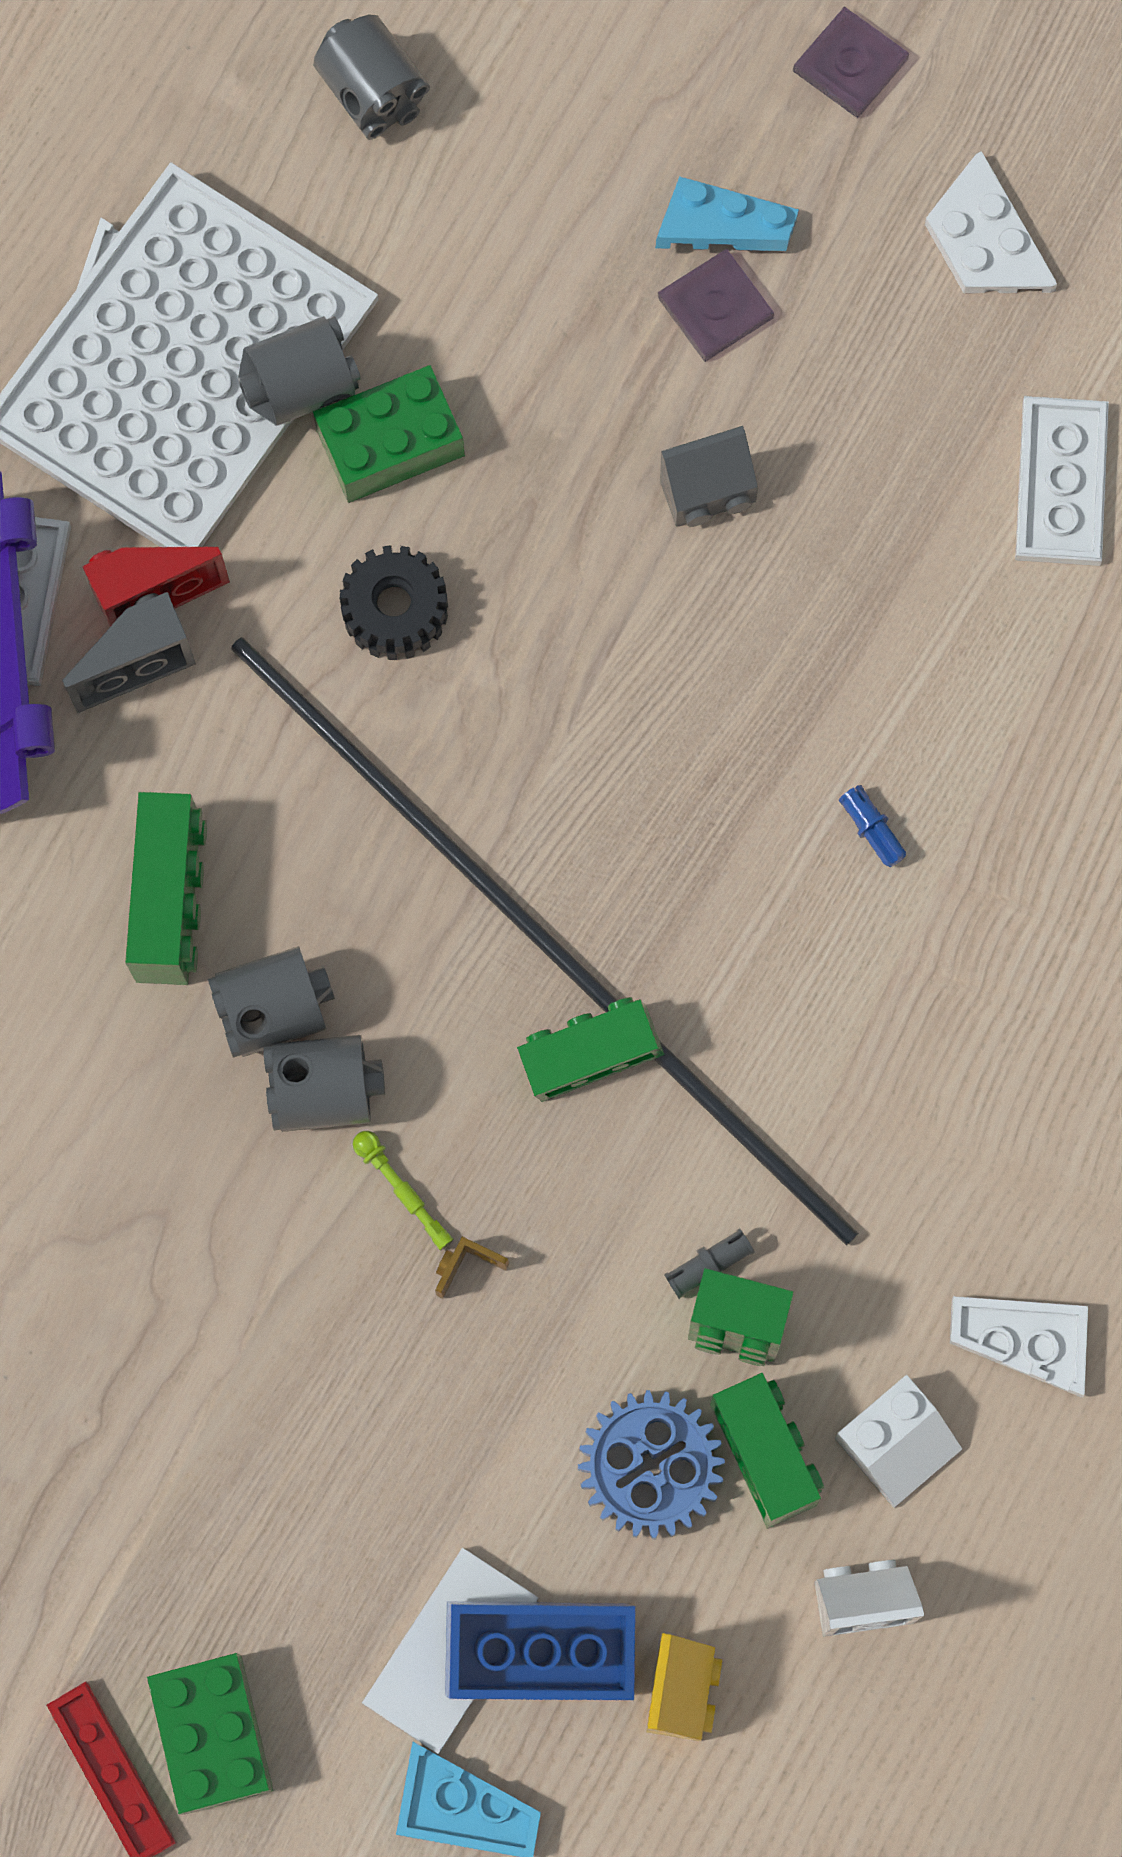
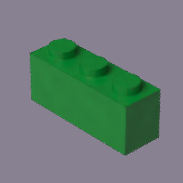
M632 997L623 998L608 1005L609 1011L595 1017H592L591 1013L582 1014L567 1021L568 1027L554 1033L550 1029L541 1030L526 1037L527 1043L518 1046L517 1049L534 1096L541 1102H544L665 1055L648 1008L642 1000L633 1001Z

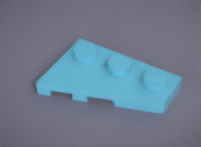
M679 176L657 235L655 248L670 249L671 243L692 244L693 249H708L709 244H731L736 250L786 251L797 222L799 209Z
M412 1742L396 1835L517 1857H534L541 1812Z

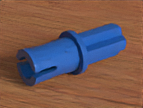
M857 785L855 789L854 787L839 798V802L858 827L859 831L857 834L859 837H866L884 865L892 867L906 857V851L886 824L888 817L886 814H880L862 785Z

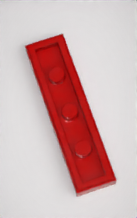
M85 1681L47 1704V1708L129 1857H155L175 1845L177 1841L89 1682Z

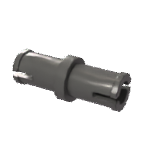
M740 1228L736 1230L737 1232L709 1249L703 1246L697 1250L698 1255L673 1271L664 1274L678 1299L700 1285L704 1268L722 1272L748 1255L755 1253Z

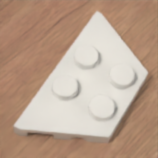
M982 151L977 153L932 209L925 221L926 228L964 294L985 293L991 290L999 293H1017L1018 289H1042V293L1056 291V280Z

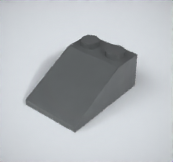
M167 592L161 595L157 593L145 595L134 603L135 606L127 608L62 680L77 713L196 665L188 639Z

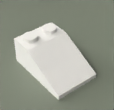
M885 1560L869 1563L870 1572L851 1574L850 1566L823 1570L824 1578L817 1579L814 1582L823 1637L910 1625L924 1616L923 1606L908 1566L897 1568L895 1560Z

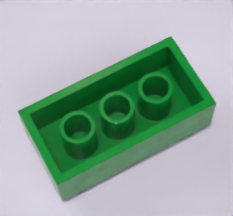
M138 792L125 960L136 983L188 985L189 972L196 973L198 949L197 946H193L192 930H199L201 921V906L196 904L195 888H202L204 863L199 862L198 846L206 845L207 821L202 820V808L196 807L191 794Z

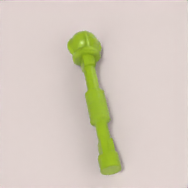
M371 1131L359 1132L353 1139L352 1146L354 1152L358 1156L365 1158L363 1160L365 1164L372 1163L376 1170L379 1169L394 1187L393 1193L396 1194L397 1198H399L411 1215L415 1214L426 1227L424 1230L432 1238L440 1251L443 1250L454 1239L425 1210V1203L407 1181H402L389 1165V1160L383 1153L386 1147L381 1145L378 1136Z

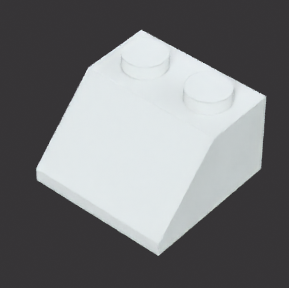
M905 1375L839 1431L835 1437V1440L893 1508L962 1450L937 1409L908 1375Z

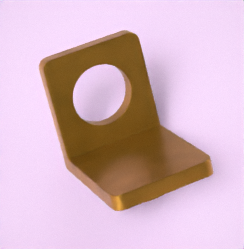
M462 1236L455 1251L447 1250L439 1263L436 1274L442 1277L435 1289L436 1295L442 1299L444 1298L466 1252L505 1271L509 1266L508 1258Z

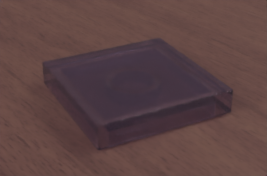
M844 6L793 66V72L858 119L908 61L909 53Z
M728 249L723 250L658 292L659 301L704 362L774 319L773 310Z

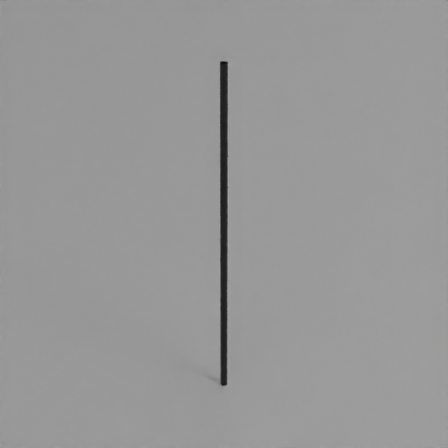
M243 637L234 642L231 650L602 1010L605 1012L609 1011L608 1005L618 1000L254 647ZM660 1041L665 1055L654 1060L829 1230L848 1246L859 1233Z

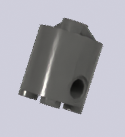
M368 14L352 21L351 19H345L336 23L326 33L314 57L313 66L368 140L379 137L397 121L401 126L413 121L420 113L417 105L430 90V85L378 15Z
M325 316L244 347L238 382L251 410L274 424V426H278L355 395V390L359 389L357 381L361 380L360 373L353 357L348 356L345 358L341 341L344 340V336L335 316L326 319Z
M299 946L215 973V977L208 979L212 998L218 1016L222 1019L226 1039L233 1058L240 1055L242 1057L263 1051V1047L273 1046L276 1043L291 1042L327 1030L319 1004L335 999L325 966L307 971Z
M362 1035L276 1043L273 1046L263 1047L265 1071L268 1073L270 1087H266L268 1112L271 1114L274 1131L288 1132L370 1123L369 1098L371 1096L385 1095V1080L382 1059L366 1061Z

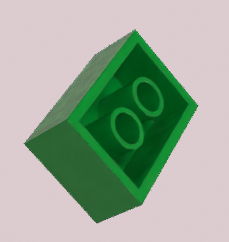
M431 365L313 411L316 431L348 503L465 457L462 434Z
M704 1268L690 1322L688 1340L695 1341V1349L706 1353L721 1355L722 1349L740 1353L738 1360L748 1364L764 1366L766 1360L775 1362L794 1291Z
M762 1372L713 1394L710 1406L768 1529L816 1507L821 1500L819 1493H822L821 1489H824V1484L814 1463L806 1466L800 1454L805 1444L795 1422L792 1421L787 1424L781 1413L785 1401L776 1381L771 1380L767 1382Z
M234 1653L147 1676L178 1814L186 1815L274 1791L242 1655Z

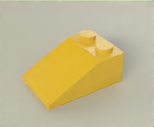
M662 1633L646 1733L701 1741L703 1732L712 1733L716 1705L707 1704L710 1685L719 1686L723 1660L714 1658L715 1647Z

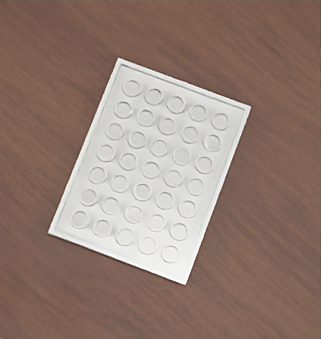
M170 162L0 393V444L159 547H203L293 421L274 426V424L249 408L238 382L244 347L325 316L326 319L335 316L344 336V340L341 341L344 350L378 302V294Z

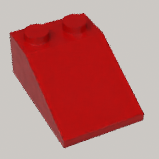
M121 547L115 551H101L95 554L88 564L82 566L92 592L110 627L127 608L135 606L134 603L145 595L152 593L161 595L167 592L174 609L230 583L219 547Z

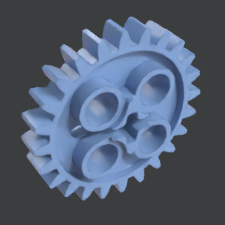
M646 1390L644 1403L638 1404L635 1397L629 1393L627 1395V1408L622 1409L619 1404L612 1401L610 1402L613 1413L611 1418L599 1412L597 1413L596 1418L602 1426L600 1431L593 1428L586 1429L585 1433L594 1443L593 1445H581L579 1448L581 1453L590 1457V1461L578 1464V1471L591 1473V1477L581 1483V1489H595L596 1493L590 1498L588 1504L590 1507L601 1503L604 1504L605 1508L600 1516L602 1521L608 1519L613 1514L618 1517L616 1531L619 1532L628 1522L633 1524L632 1532L634 1538L639 1536L642 1527H649L652 1540H656L658 1529L662 1526H665L669 1535L673 1537L675 1536V1522L680 1521L686 1528L690 1529L692 1528V1522L689 1514L692 1511L702 1517L707 1514L705 1508L700 1503L702 1499L712 1502L716 1501L717 1496L708 1487L709 1484H722L723 1478L712 1473V1469L723 1466L725 1459L713 1457L711 1452L717 1450L722 1443L721 1440H707L706 1436L714 1428L712 1423L701 1427L697 1424L702 1410L697 1409L690 1415L684 1412L687 1399L683 1398L673 1407L669 1405V1392H665L660 1403H654L650 1390ZM654 1422L666 1424L671 1432L670 1439L662 1445L650 1443L645 1436V1430L650 1424ZM683 1441L686 1444L685 1449L666 1458L659 1464L660 1473L654 1476L651 1471H646L625 1487L618 1488L616 1486L618 1480L630 1475L643 1466L644 1455L648 1454L652 1459H655L678 1442ZM616 1446L628 1448L633 1456L632 1463L625 1469L613 1468L607 1461L608 1452ZM685 1460L690 1462L695 1469L694 1479L686 1484L675 1482L670 1476L669 1469L676 1461ZM641 1484L651 1486L657 1494L656 1503L648 1508L636 1506L631 1499V1493L636 1486Z

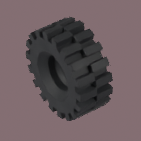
M391 545L382 546L383 554L376 556L372 549L365 553L366 561L361 563L356 559L351 564V575L345 573L342 580L344 588L343 590L340 589L339 597L342 617L349 636H354L356 645L362 650L365 646L368 647L370 655L379 658L381 652L387 653L388 660H397L398 653H405L406 659L415 657V649L420 647L425 652L431 647L430 640L432 638L438 640L441 636L442 624L446 625L448 618L446 585L444 578L439 575V568L434 562L429 565L425 554L418 551L416 556L411 555L410 547L401 546L400 553L392 552ZM390 587H400L407 591L411 598L408 610L399 616H388L382 613L378 608L377 600L383 590Z

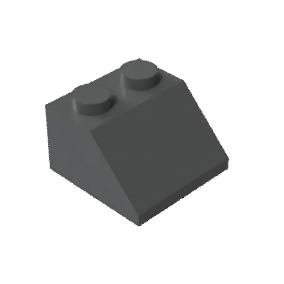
M743 426L661 451L660 483L676 527L685 524L689 527L699 526L708 522L713 515L726 511L728 514H737L751 507L752 503L756 502L758 485Z

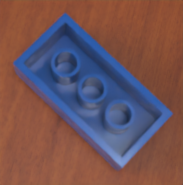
M447 1601L445 1695L449 1699L634 1700V1605L629 1603Z

